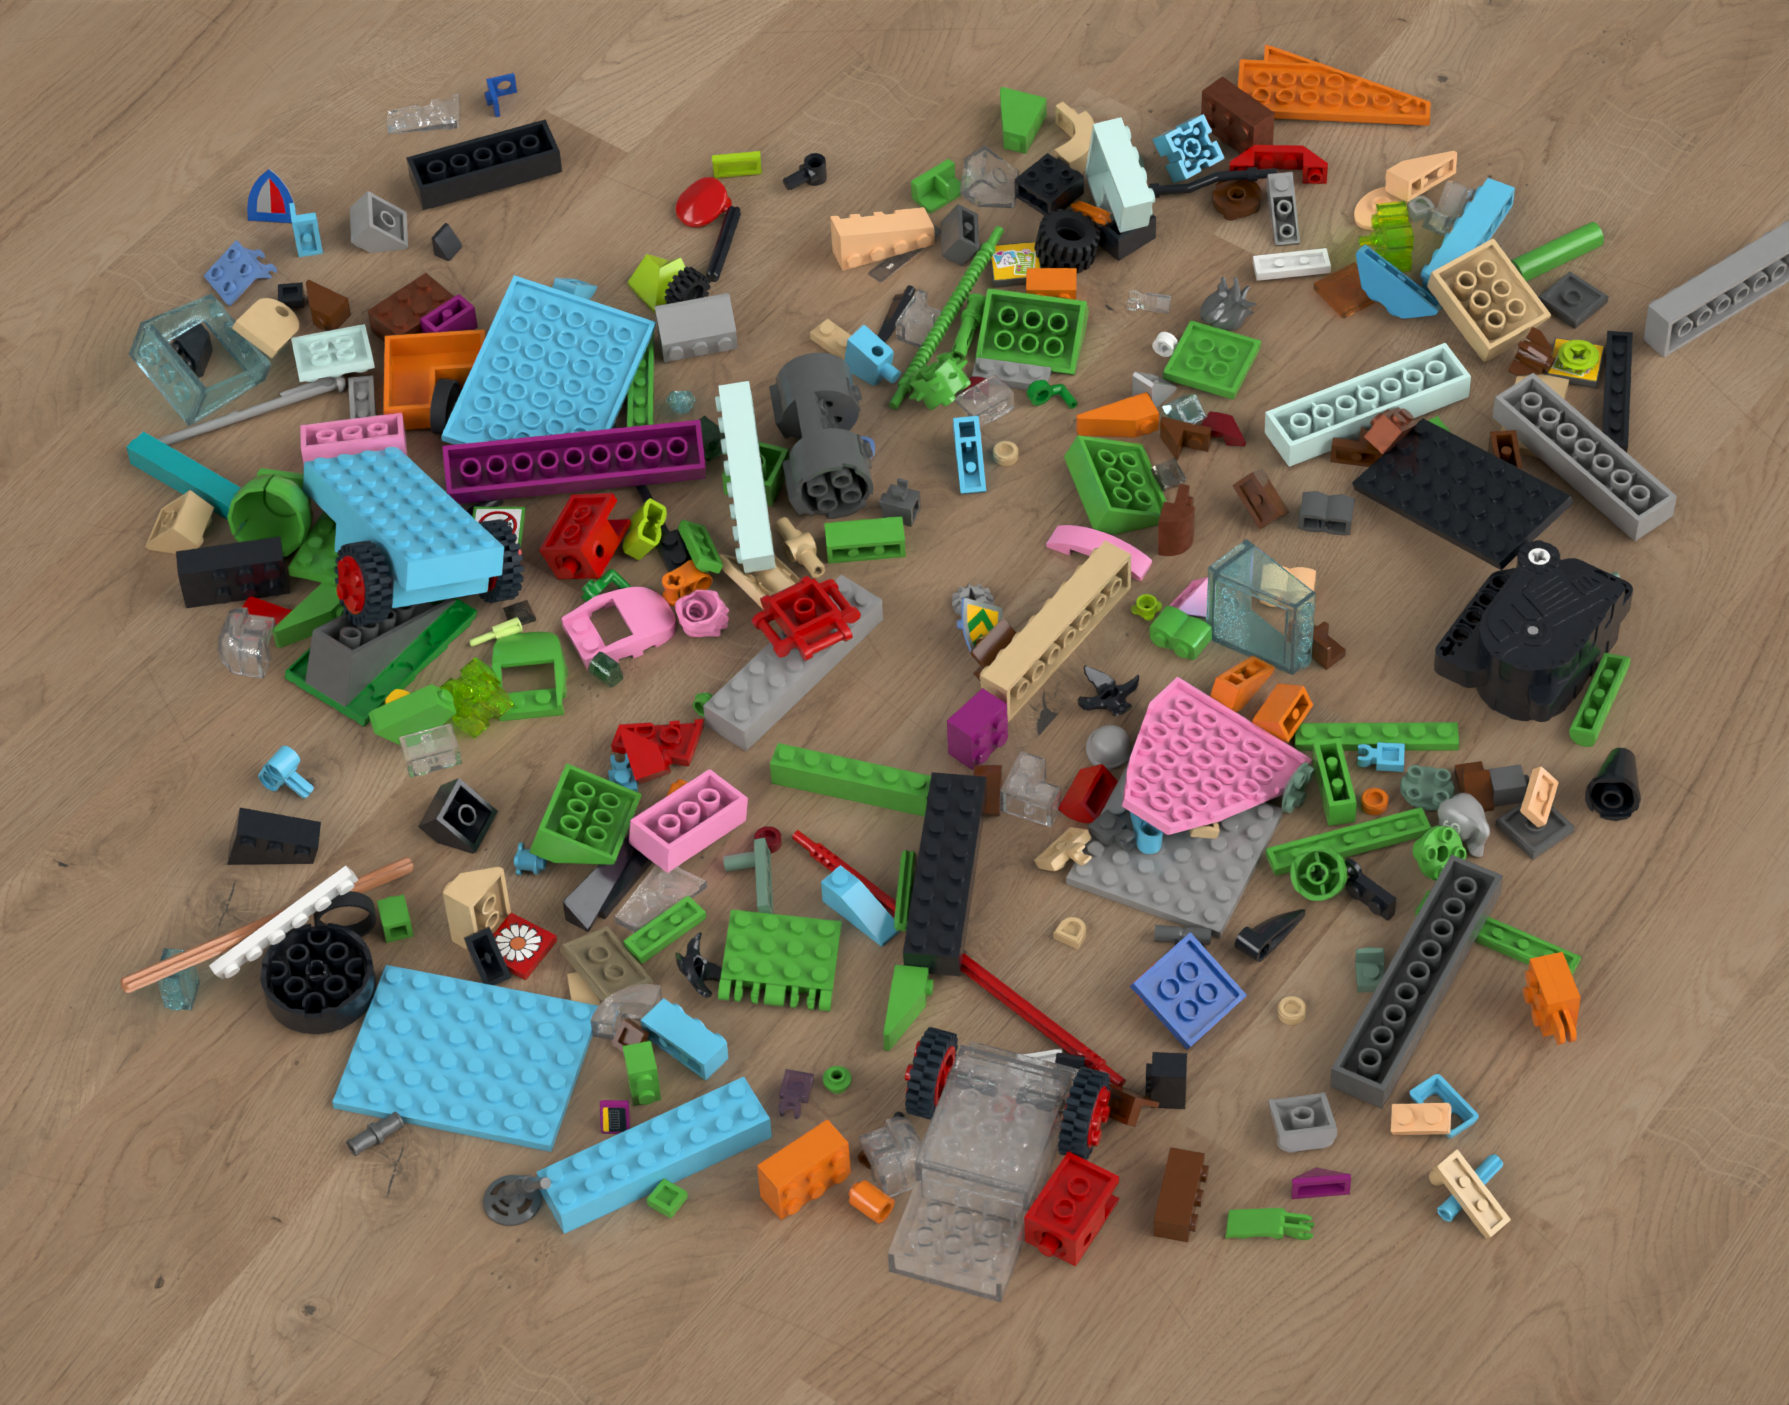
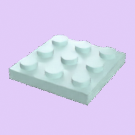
M365 324L291 338L300 382H314L319 378L329 376L340 377L345 373H361L375 368Z

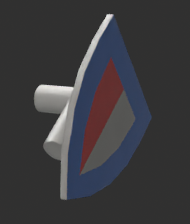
M270 168L259 176L251 188L247 205L248 221L292 223L289 203H294V200L286 184Z

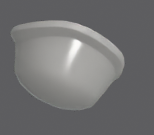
M1105 725L1096 729L1090 734L1086 744V753L1089 761L1094 766L1103 764L1107 770L1117 768L1128 762L1133 751V745L1128 734L1117 725Z

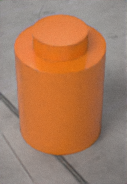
M867 1180L855 1183L848 1194L850 1197L849 1204L877 1224L882 1223L890 1215L895 1204L893 1198Z

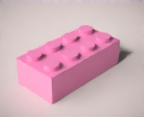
M402 413L300 425L303 465L304 462L314 461V459L320 457L334 458L340 454L354 455L366 450H385L387 447L399 448L407 456V443Z
M709 769L631 819L629 844L668 873L744 823L747 815L748 798Z

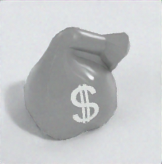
M1467 793L1456 794L1453 798L1442 802L1438 808L1439 825L1453 828L1459 834L1461 841L1466 843L1470 855L1475 857L1483 856L1484 845L1490 835V828L1486 822L1484 809L1472 795Z

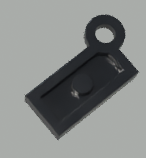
M1350 858L1346 859L1345 863L1348 868L1349 878L1347 879L1345 890L1352 898L1360 900L1368 906L1374 914L1380 915L1387 921L1395 915L1397 898L1365 876L1356 861Z

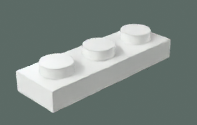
M1327 248L1253 256V267L1257 281L1331 273Z

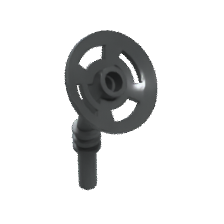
M532 1175L503 1176L491 1183L485 1191L483 1197L484 1210L492 1221L500 1225L517 1226L526 1223L537 1214L540 1208L541 1193L539 1189H548L551 1186V1181L547 1177L535 1178ZM505 1182L506 1185L498 1191L497 1195H491L497 1186ZM526 1199L531 1200L532 1204L525 1212L519 1214L517 1209L525 1203ZM496 1204L497 1208L508 1213V1216L499 1214L492 1206Z

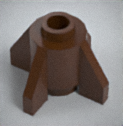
M1532 327L1526 337L1530 342L1524 340L1518 344L1519 349L1515 358L1520 360V362L1513 360L1508 369V372L1515 376H1527L1532 373L1541 375L1544 371L1549 372L1555 362V358L1552 357L1553 350L1542 331Z

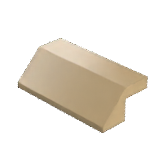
M724 554L719 556L723 563L722 570L763 610L764 608L760 602L761 597L767 594L771 596L800 582V578L775 554V569L750 573L744 572L743 563L738 564L735 556Z

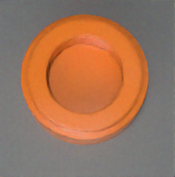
M1379 788L1365 790L1361 795L1360 805L1362 810L1369 815L1384 813L1388 808V795Z

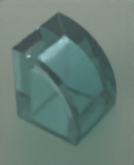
M1196 394L1182 395L1162 406L1167 416L1171 419L1194 424L1206 418Z

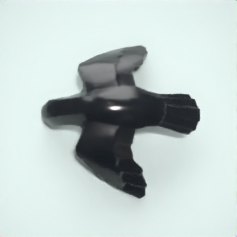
M1084 665V674L1087 676L1088 681L1096 688L1097 695L1094 697L1080 696L1077 700L1079 707L1087 711L1107 709L1112 712V716L1124 714L1133 707L1132 704L1126 701V697L1136 691L1139 685V675L1123 685H1116V681L1104 672Z
M699 932L688 942L686 956L684 957L680 953L675 952V958L679 971L686 976L690 984L700 995L708 998L712 996V992L706 987L704 981L715 980L720 982L722 968L702 958L699 952L702 933Z

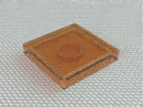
M1355 262L1314 283V290L1343 319L1376 302L1371 300L1366 295V291L1361 288L1358 266Z

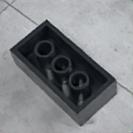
M281 536L176 551L178 578L186 609L243 601L251 596L263 598L290 594L288 568Z

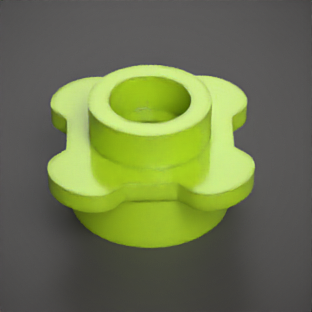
M1143 594L1137 598L1136 605L1131 607V612L1134 615H1140L1146 621H1152L1155 618L1156 612L1162 610V603L1157 601L1153 595Z

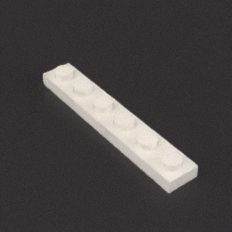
M344 866L211 963L209 967L221 979L234 976L240 971V966L247 961L251 962L259 958L263 954L262 950L270 944L275 945L281 942L286 937L285 933L292 928L303 926L309 920L308 917L314 912L326 909L331 904L333 898L339 894L344 895L352 890L358 878L351 869Z

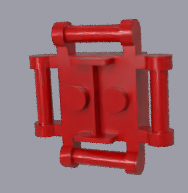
M805 576L799 579L800 582L771 596L767 594L760 598L764 610L752 618V624L756 629L763 632L773 645V651L779 658L787 656L792 649L797 648L803 660L807 661L813 658V654L842 640L846 642L853 638L852 632L846 623L853 624L857 622L861 617V613L855 606L850 605L838 590L839 586L833 579L818 583L815 578L811 580L809 576ZM775 620L787 635V638L782 640L769 622ZM836 628L837 631L831 634L830 631Z

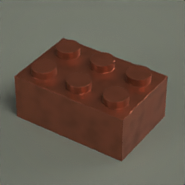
M1223 76L1202 90L1201 115L1204 114L1212 130L1211 133L1224 144L1229 145L1239 154H1242L1253 145H1273L1275 114L1273 111Z
M424 273L367 310L371 331L384 342L385 336L422 333L420 319L455 296L430 275Z

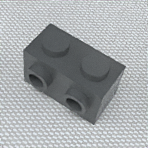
M957 204L941 221L942 257L963 266L969 259L975 256L976 251L979 249L977 213Z

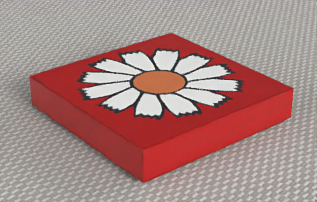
M513 913L508 915L493 934L509 972L524 980H527L557 942V935Z

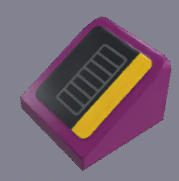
M600 1101L601 1133L620 1134L630 1129L631 1113L629 1101Z

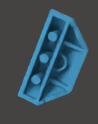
M1366 244L1355 254L1361 288L1366 291V295L1371 300L1379 301L1383 304L1391 315L1401 319L1432 316L1442 309V306L1433 295L1378 253L1374 252Z

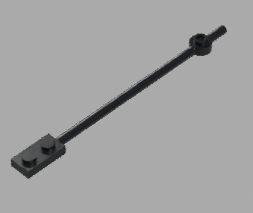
M614 423L612 429L618 428L616 423ZM647 485L636 486L643 503L650 498L653 500ZM664 522L660 526L661 539L656 545V549L667 571L671 572L687 561L692 560L678 529L669 532Z

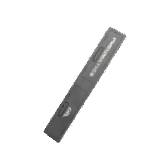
M934 225L936 239L941 235V229ZM924 248L885 258L869 271L868 275L882 283Z

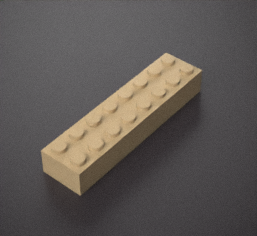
M1106 540L1099 548H1094L1088 560L1076 568L1074 575L1068 581H1064L1061 584L1058 592L1052 598L1046 600L1040 612L1029 619L1027 626L1021 632L1019 631L1014 635L1011 643L1005 649L999 651L992 664L984 667L980 674L981 689L984 688L1007 704L1008 723L1131 589L1130 553Z

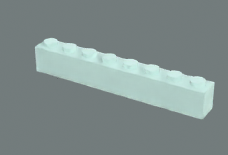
M749 381L718 386L720 396H716L715 401L717 412L722 411V417L718 418L720 433H725V439H721L723 455L728 454V460L724 461L726 476H731V482H727V491L729 498L734 499V504H729L732 520L736 519L737 526H732L734 541H739L740 548H735L737 563H743L745 573L775 569L774 550Z

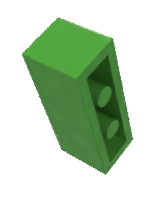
M902 517L824 523L828 564L906 557Z
M1340 738L1313 741L1312 764L1313 768H1315V776L1328 826L1355 823L1357 802Z

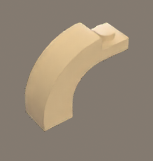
M1061 102L1055 106L1056 124L1071 136L1072 139L1055 149V158L1060 159L1070 168L1083 173L1086 169L1094 121L1086 110L1077 114L1073 108Z

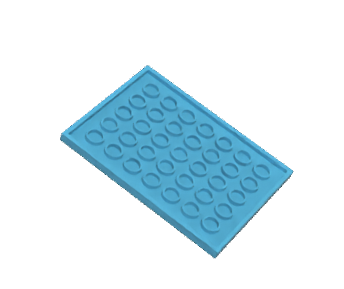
M514 275L442 433V441L456 445L612 429L655 330L656 322Z
M386 965L332 1101L333 1108L379 1118H386L396 1111L404 1123L552 1152L598 1022L600 1006Z

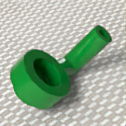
M1037 380L1029 385L1026 392L1027 398L1035 406L1045 404L1053 395L1058 394L1070 409L1078 405L1077 400L1063 384L1050 386L1046 380Z
M609 569L596 582L591 579L581 589L584 592L581 598L587 602L593 597L598 596L611 581L619 589L632 586L614 569Z

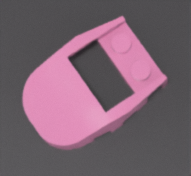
M645 587L624 588L595 596L561 618L562 628L587 671L593 670L592 665L602 661H606L607 665L619 663V659L632 655L634 659L644 655L643 650L651 646L657 648L669 641L677 629L675 615L667 601L657 592ZM616 606L632 635L605 646L589 617L592 616L593 612L602 607L607 609Z

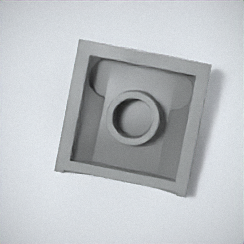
M1325 1092L1275 1100L1268 1099L1277 1134V1145L1280 1149L1293 1153L1303 1150L1323 1149L1334 1142V1139L1337 1137V1126Z

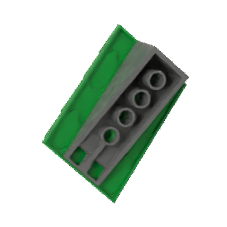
M455 597L391 608L390 613H387L388 618L384 619L383 622L362 626L354 625L353 621L350 622L348 620V615L343 614L313 630L311 647L285 671L284 678L295 683L296 686L309 694L315 695L319 700L332 708L334 707L337 711L364 727L370 722L368 713L385 705V699L395 689L404 690L412 683L416 675L448 648V645L471 625L472 621L476 618L477 610Z

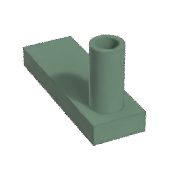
M765 838L754 839L755 851L725 855L723 857L726 872L755 867L757 908L760 913L774 914L771 853Z

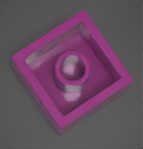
M984 688L947 720L948 754L971 770L974 769L975 765L986 762L990 754L996 748L1002 747L1008 739L1007 704Z

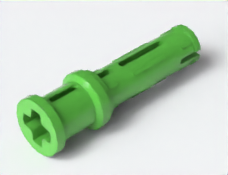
M970 294L967 298L968 305L961 314V327L950 352L954 359L959 357L960 360H965L974 332L982 324L986 297L981 294Z

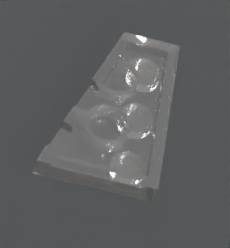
M655 865L615 915V923L635 933L689 895L693 898L708 888L707 881L679 867L666 873L659 866Z

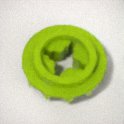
M1571 340L1560 347L1558 361L1563 364L1564 369L1571 368L1573 373L1576 370H1581L1585 373L1587 369H1594L1595 364L1599 361V352L1588 341ZM1574 356H1583V360L1580 358L1574 359Z

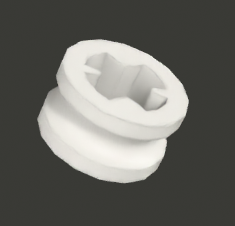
M1161 332L1156 337L1152 347L1160 356L1169 357L1177 347L1178 341L1172 334Z

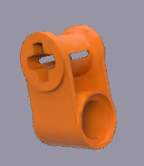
M693 560L687 561L682 566L663 576L662 585L665 588L663 598L670 606H675V603L681 597L689 595L695 590H707L711 586L713 579L708 573L698 570Z

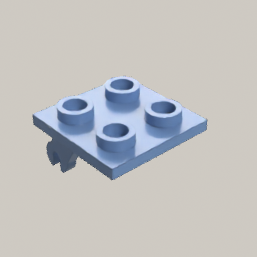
M237 240L204 275L206 280L229 306L240 297L256 278L269 279L272 278L269 271L277 272V268L273 264L264 265L256 259L258 256L265 258V254L260 249L253 251L244 248Z

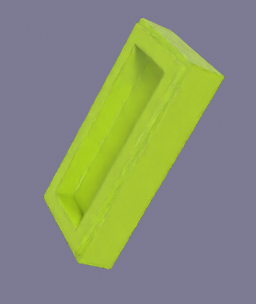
M760 151L712 155L714 178L762 174Z

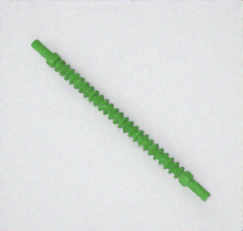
M996 226L987 242L982 243L979 251L928 333V336L925 337V341L922 342V346L919 347V352H916L903 377L899 380L898 389L888 404L891 409L897 410L905 395L912 391L913 387L910 384L912 382L910 378L918 369L930 361V358L939 346V342L942 341V337L945 336V332L948 331V327L951 326V322L954 321V317L957 316V312L960 311V307L963 306V302L966 301V297L969 296V292L972 291V287L975 286V282L978 281V277L981 276V272L987 266V262L996 251L995 246L1004 233L1002 227Z

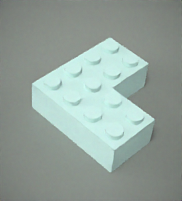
M1121 117L1093 124L1085 169V177L1096 207L1113 213L1120 233L1148 226L1150 215L1153 214L1152 204L1155 203L1153 189L1148 188L1146 183V171L1144 167H1140L1138 162V150L1136 146L1132 147L1130 129L1128 126H1124Z

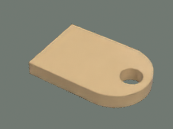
M262 298L256 301L234 323L232 329L273 358L295 336L299 329V320L295 313L285 304L274 299Z

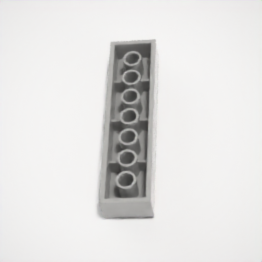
M1789 220L1783 222L1781 226L1773 231L1766 232L1753 243H1748L1735 254L1728 255L1720 263L1710 266L1700 275L1690 278L1688 282L1680 287L1672 289L1662 298L1652 301L1647 309L1644 341L1661 356L1666 357L1788 283Z
M1534 373L1495 397L1492 417L1506 430H1516L1517 439L1634 541H1637L1673 517L1677 496Z
M840 575L835 580L839 586L838 590L850 605L855 606L861 613V617L857 622L853 624L846 623L852 632L853 638L846 642L842 640L815 653L813 658L807 661L803 660L797 648L792 649L787 656L779 658L773 651V645L769 643L703 705L705 726L744 751H747L883 620L882 599ZM835 628V629L831 630V631H830L831 634L834 633V632H836L837 629ZM783 630L778 634L782 640L787 638Z

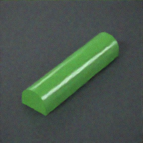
M1590 222L1510 261L1527 282L1602 246L1604 236L1599 225L1595 222Z
M1610 653L1603 654L1569 729L1570 738L1576 744L1584 747H1591L1595 744L1631 663L1630 657Z

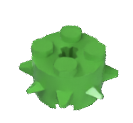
M946 352L936 356L938 362H934L929 366L924 364L910 378L912 381L910 384L914 391L909 396V399L917 398V402L922 400L929 410H933L940 404L945 407L956 399L954 394L964 390L971 383L962 370L968 362L966 359L960 360L959 357L954 359L950 352Z

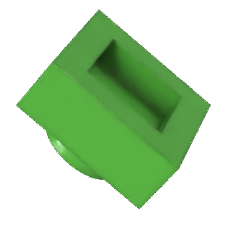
M663 1178L647 1198V1205L671 1219L687 1200L688 1194L687 1191Z

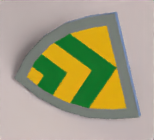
M962 598L961 619L957 621V628L963 630L966 646H968L970 652L976 646V640L987 635L1002 620L1003 608Z

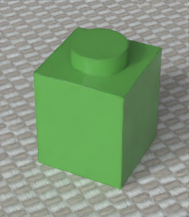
M404 895L390 896L386 899L378 900L377 904L386 943L414 937Z

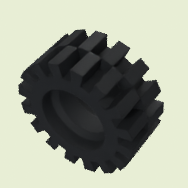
M685 267L684 271H678V276L674 275L672 277L674 280L668 283L670 288L665 290L667 295L664 297L667 304L708 297L709 292L707 290L710 289V280L693 267Z

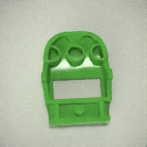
M542 631L517 633L502 637L495 642L491 667V685L495 703L499 708L500 721L564 715L562 701L563 698H566L568 668L559 638L555 634ZM554 663L556 688L503 693L501 668Z

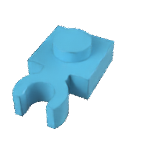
M1377 742V749L1366 744L1358 745L1357 754L1366 756H1358L1357 766L1368 767L1371 764H1376V771L1403 772L1405 744Z
M625 753V761L621 763L616 761L615 755H611L612 770L608 771L609 781L638 792L637 781L634 778L627 753Z

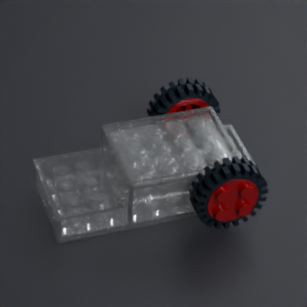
M928 1027L924 1032V1037L922 1036L921 1040L916 1044L913 1064H909L906 1069L905 1081L908 1082L905 1106L908 1114L930 1119L931 1122L915 1161L916 1182L888 1251L889 1272L1002 1302L1025 1240L1024 1216L1044 1188L1057 1151L1061 1155L1071 1152L1087 1160L1093 1151V1146L1098 1147L1102 1134V1130H1100L1101 1124H1106L1110 1113V1107L1107 1106L1110 1098L1109 1074L1086 1067L1076 1069L970 1041L969 1046L961 1045L956 1054L958 1050L957 1034Z

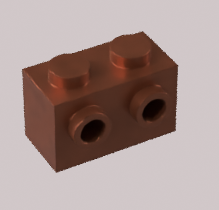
M1398 407L1391 411L1387 409L1383 414L1380 412L1370 422L1372 428L1364 437L1384 454L1394 448L1397 442L1414 429L1417 423L1413 420V415L1404 408Z

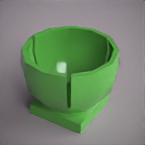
M260 468L257 476L234 493L227 519L232 535L235 534L234 538L238 542L281 536L285 557L299 548L309 534L313 518L311 498L303 491L304 474Z

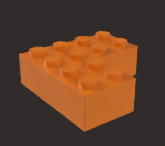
M485 329L385 336L384 415L402 413L405 430L431 428L430 407L437 381L440 378L457 380L460 389L464 387L486 338Z

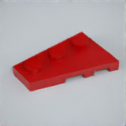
M694 719V723L680 724L679 720L669 721L668 725H653L651 722L620 724L611 744L612 752L626 753L619 729L626 728L660 745L664 750L667 749L673 764L689 767L704 728V719Z

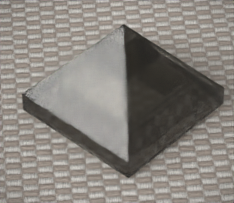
M528 600L502 608L507 620L518 617L521 625L536 621Z

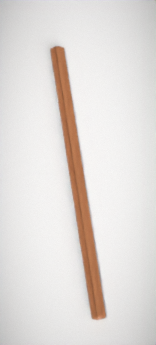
M404 857L357 877L358 881L354 883V887L350 891L359 893L369 891L411 873L414 865L409 857ZM285 909L122 977L120 982L121 988L125 993H131L229 951Z

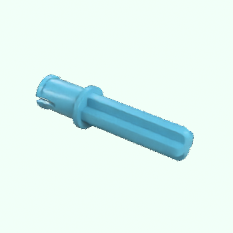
M1496 1154L1490 1155L1474 1172L1485 1185L1503 1167V1161ZM1451 1194L1437 1208V1213L1445 1221L1451 1222L1461 1211L1462 1207Z

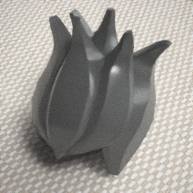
M1221 277V284L1217 285V290L1204 300L1200 308L1201 320L1212 324V327L1226 331L1239 329L1245 318L1254 313L1249 309L1255 306L1256 303L1246 300L1250 286H1246L1240 291L1238 279L1234 277V285L1228 289L1225 278Z

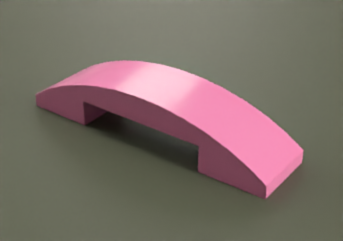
M1073 525L1057 526L1046 543L1047 548L1069 556L1073 550L1090 556L1093 549L1099 548L1106 540L1131 554V578L1138 581L1143 579L1152 564V560L1132 545L1112 535L1087 527Z

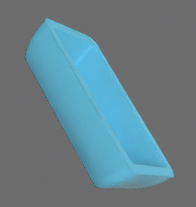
M1440 1074L1433 1075L1410 1090V1097L1415 1104L1424 1103L1425 1099L1433 1094H1437L1445 1103L1451 1105V1114L1458 1115L1463 1123L1455 1129H1450V1134H1445L1449 1139H1452L1473 1125L1479 1117L1478 1113Z

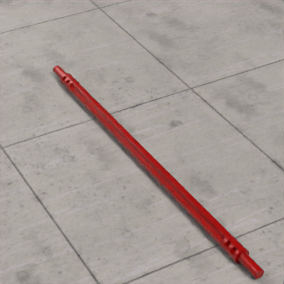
M799 830L793 834L792 839L809 851L810 856L826 869L833 872L841 865L858 878L893 918L895 917L896 901L821 843L816 844ZM963 954L961 972L1068 1054L1085 1057L1086 1068L1108 1073L1109 1082L1113 1085L1122 1087L1125 1084L1126 1079L1107 1066L1103 1058L968 955Z

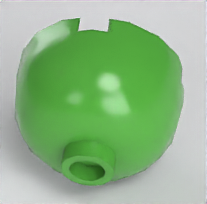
M1311 846L1303 849L1291 865V881L1295 890L1311 901H1326L1337 896L1344 889L1348 879V868L1345 860L1336 850L1327 846Z

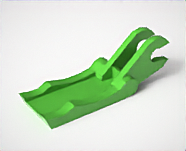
M1283 1208L1229 1210L1225 1239H1245L1250 1237L1282 1239L1283 1234L1299 1240H1309L1313 1237V1233L1301 1232L1311 1231L1315 1223L1301 1222L1311 1221L1312 1216L1288 1213Z

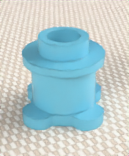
M520 842L514 858L516 875H522L523 870L534 871V874L539 875L541 870H545L547 860L529 853L530 849H525V844Z

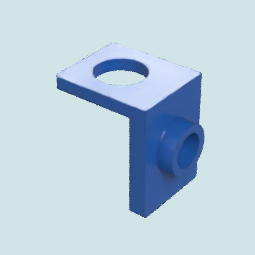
M514 73L486 79L488 91L484 92L487 106L492 105L495 117H500L497 97L517 93ZM503 81L511 83L506 89L498 88V84Z

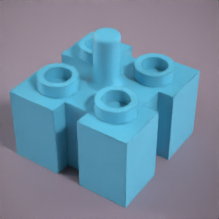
M1204 114L1190 118L1175 126V129L1166 131L1152 139L1160 156L1166 155L1170 162L1165 167L1173 183L1186 180L1201 172V169L1210 167L1224 159L1217 141L1211 142L1207 135L1212 130Z

